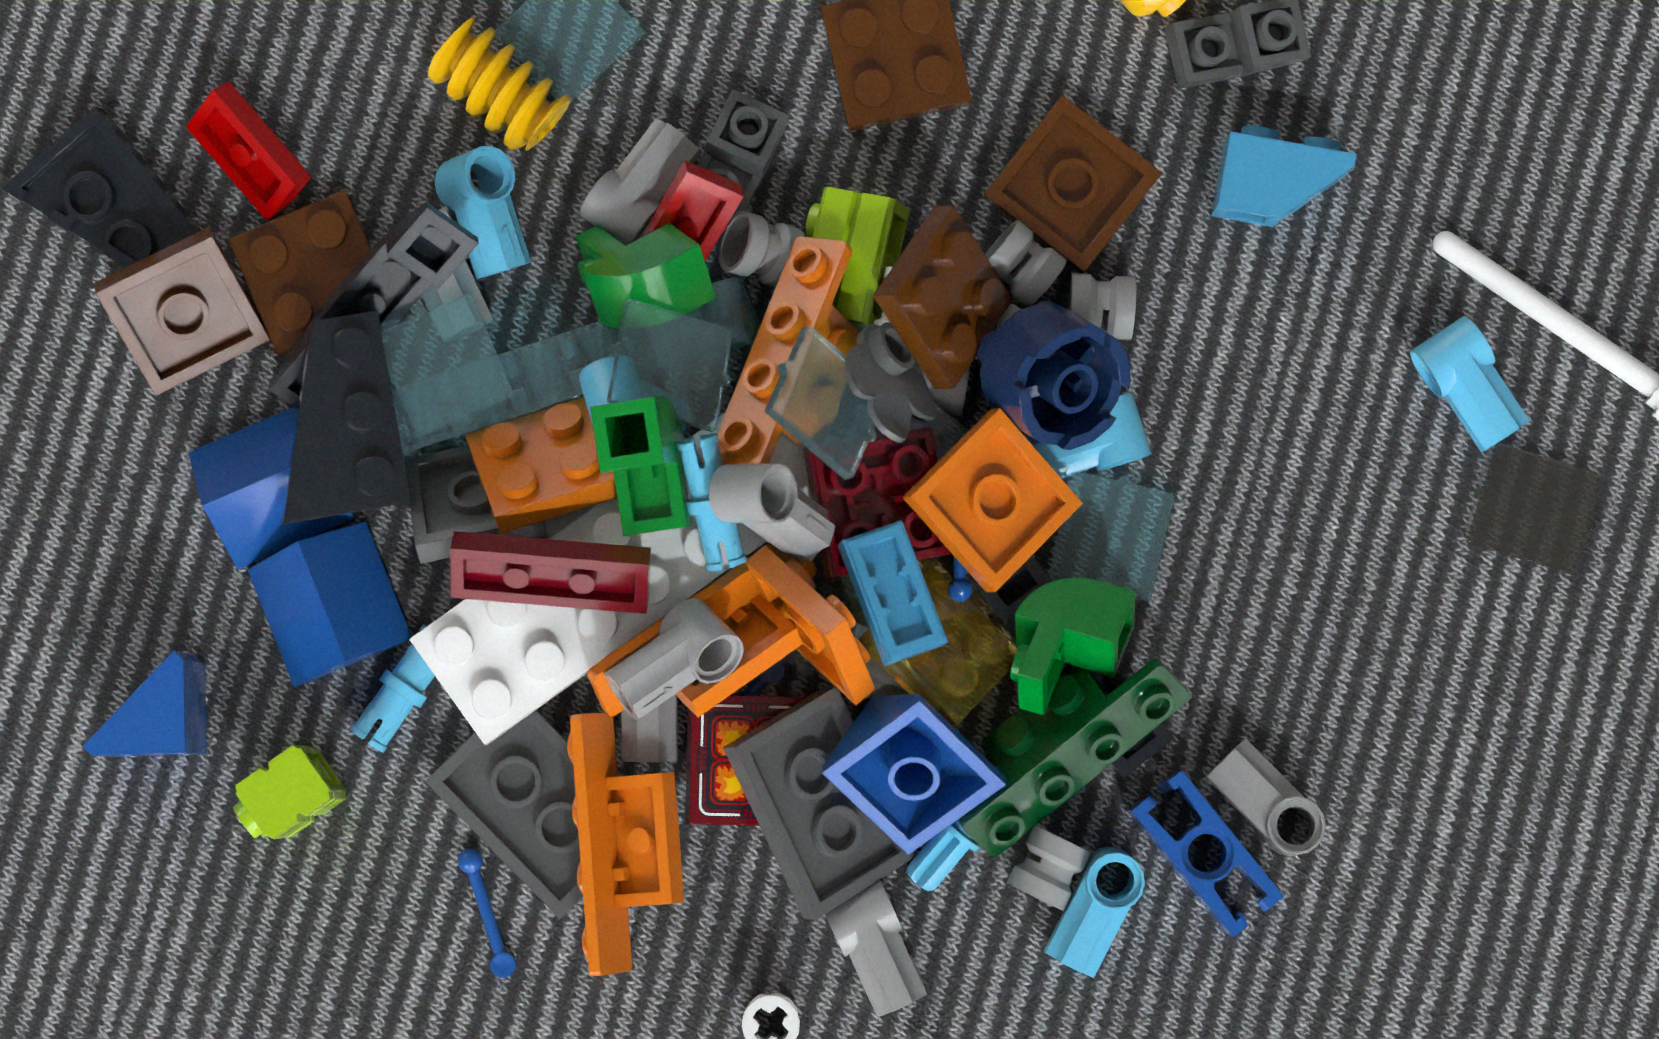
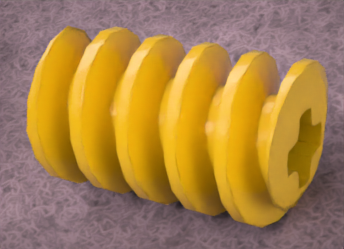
M472 17L454 31L434 55L429 66L428 77L435 84H441L449 80L446 93L454 101L469 96L465 109L472 117H479L488 112L484 126L491 134L507 129L503 143L510 151L517 150L525 145V149L528 151L543 140L566 112L572 98L565 94L552 103L547 101L546 97L553 81L547 77L537 84L530 86L527 81L534 64L528 60L512 70L508 64L515 51V47L508 44L493 53L489 48L496 35V30L490 27L474 36L471 33L475 18Z

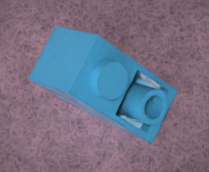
M1252 125L1242 126L1241 133L1231 131L1223 143L1211 216L1274 227L1343 179L1355 166L1356 154L1341 151L1342 144L1328 138L1305 137L1303 144L1278 140L1279 132L1274 129Z

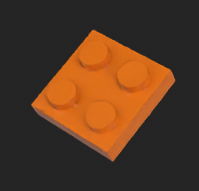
M584 397L465 434L474 465L500 535L617 498L614 472L600 473L594 430Z
M1001 408L990 409L902 497L985 592H996L1083 504Z
M766 545L748 558L746 564L761 597L768 603L770 602L797 628L802 645L796 650L855 705L872 693L875 687L865 665L871 660V657L863 644L851 632V628L856 625V621L847 607L833 594L824 599L814 590L816 586L811 576L793 558L783 562Z

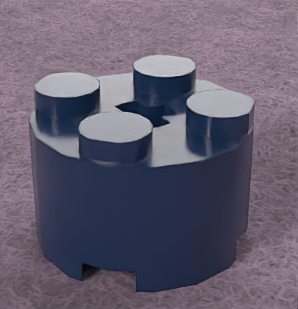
M1044 301L1018 310L1002 323L997 330L987 333L983 337L977 351L978 359L982 364L980 369L982 394L990 408H1001L1018 429L1042 444L1057 445L1065 450H1072L1095 441L1113 425L1116 418L1110 415L1119 399L1121 387L1123 386L1129 390L1131 383L1129 358L1119 340L1065 307L1050 301Z

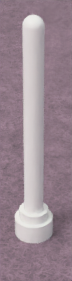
M1442 231L1435 236L1433 248L1437 254L1647 396L1645 404L1654 409L1652 416L1659 420V374L1452 232Z

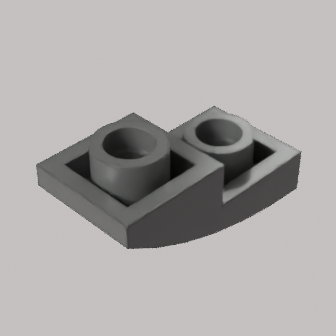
M1272 0L1242 5L1230 13L1172 22L1164 29L1178 89L1251 75L1305 61L1311 57L1298 0Z
M732 89L706 141L705 151L698 166L741 184L744 197L733 215H735L739 211H748L783 135L790 115Z

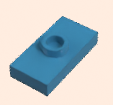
M902 520L842 540L838 544L839 551L884 667L948 643Z

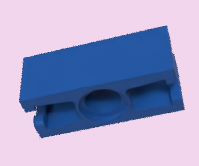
M1175 770L1157 786L1164 794L1169 790H1176L1195 817L1193 825L1183 829L1176 839H1173L1148 813L1157 805L1151 795L1145 799H1139L1126 811L1226 935L1235 937L1248 927L1245 922L1247 919L1240 911L1232 916L1215 891V882L1225 878L1236 867L1259 892L1255 898L1258 900L1257 904L1263 912L1270 909L1284 895L1182 770ZM1208 834L1217 840L1221 855L1219 862L1214 868L1200 872L1191 865L1188 858V848L1197 836Z

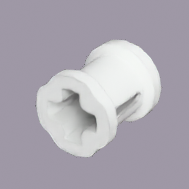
M781 993L759 994L749 1002L744 1011L742 1030L745 1039H796L799 1034L800 1020L797 1006L789 997ZM777 1006L786 1012L782 1024L787 1029V1032L782 1037L774 1032L768 1034L766 1038L761 1037L757 1033L760 1020L755 1013L760 1008L771 1013Z

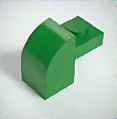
M670 223L626 246L597 225L575 236L583 260L578 263V271L590 292L600 323L605 326L620 330L651 328L676 320L717 298L700 245Z
M659 396L591 406L600 473L614 472L623 536L693 526L691 515H688L686 502L689 499L680 452L676 446L677 442L684 440V434L671 401L667 397Z
M1064 578L1047 583L1027 596L1015 613L1017 651L1010 674L1011 680L1018 682L1020 709L1044 715L1065 663L1110 677L1115 676L1135 627V591L1089 578Z

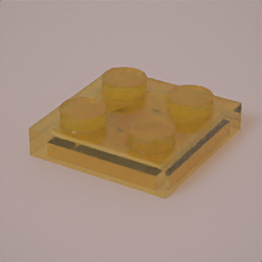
M931 566L923 574L948 643L884 667L869 629L861 636L859 641L866 648L870 657L909 694H920L955 728L1011 669L1017 649L1016 645L968 599L964 602L952 600L947 590L950 582Z

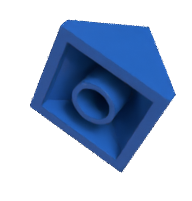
M295 407L188 452L202 507L237 569H242L270 557L297 541L321 535L356 519L352 512L280 525L283 504L286 499L291 450L295 439L299 412Z
M367 522L297 541L247 569L295 688L410 642L409 639L413 637Z
M174 650L83 745V748L91 756L108 757L207 754L205 663L196 655Z
M920 694L873 695L822 766V774L908 855L1006 785V777Z

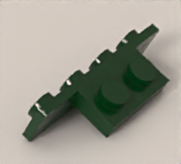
M1158 658L1148 662L1109 695L1092 671L1076 666L1070 667L1059 677L1044 715L1019 709L981 740L1002 774L1006 777V785L959 818L958 822L963 830L992 857L999 856L1191 699V694Z

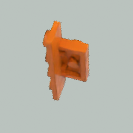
M803 236L795 239L717 433L723 465L769 463L781 432L798 446L819 447L826 427L834 416L836 402L846 379V354L851 348L857 346V335L860 332L832 305L852 255V248L845 241Z
M771 543L766 545L783 562L790 559L788 555ZM813 560L807 562L797 561L811 578L816 575L817 570ZM746 562L736 566L690 598L703 600L740 638L744 647L740 663L729 676L716 683L709 684L699 682L696 679L675 694L698 718L802 645L797 628L770 602L768 603L761 597ZM665 616L617 650L609 653L604 659L588 670L587 675L599 703L610 717L617 715L624 708L610 689L604 674L660 635L661 622Z
M607 713L573 714L570 717L571 731L567 740V750L569 758L573 763L576 794L572 804V816L578 829L580 847L577 882L583 894L585 914L582 948L588 959L589 974L591 976H604L628 972L632 969L628 907L684 902L674 772L618 777L613 717H610Z

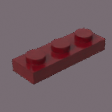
M454 531L450 547L451 598L647 614L650 589L651 547Z

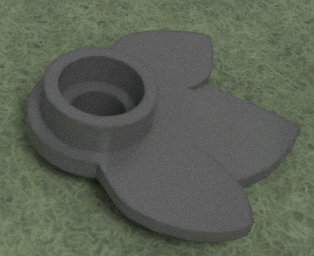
M889 322L881 326L871 324L858 333L857 346L851 348L846 354L845 375L847 383L855 396L867 399V410L875 426L892 441L901 443L908 437L912 414L925 420H933L937 417L936 409L926 382L912 368L915 363L914 357L893 325Z

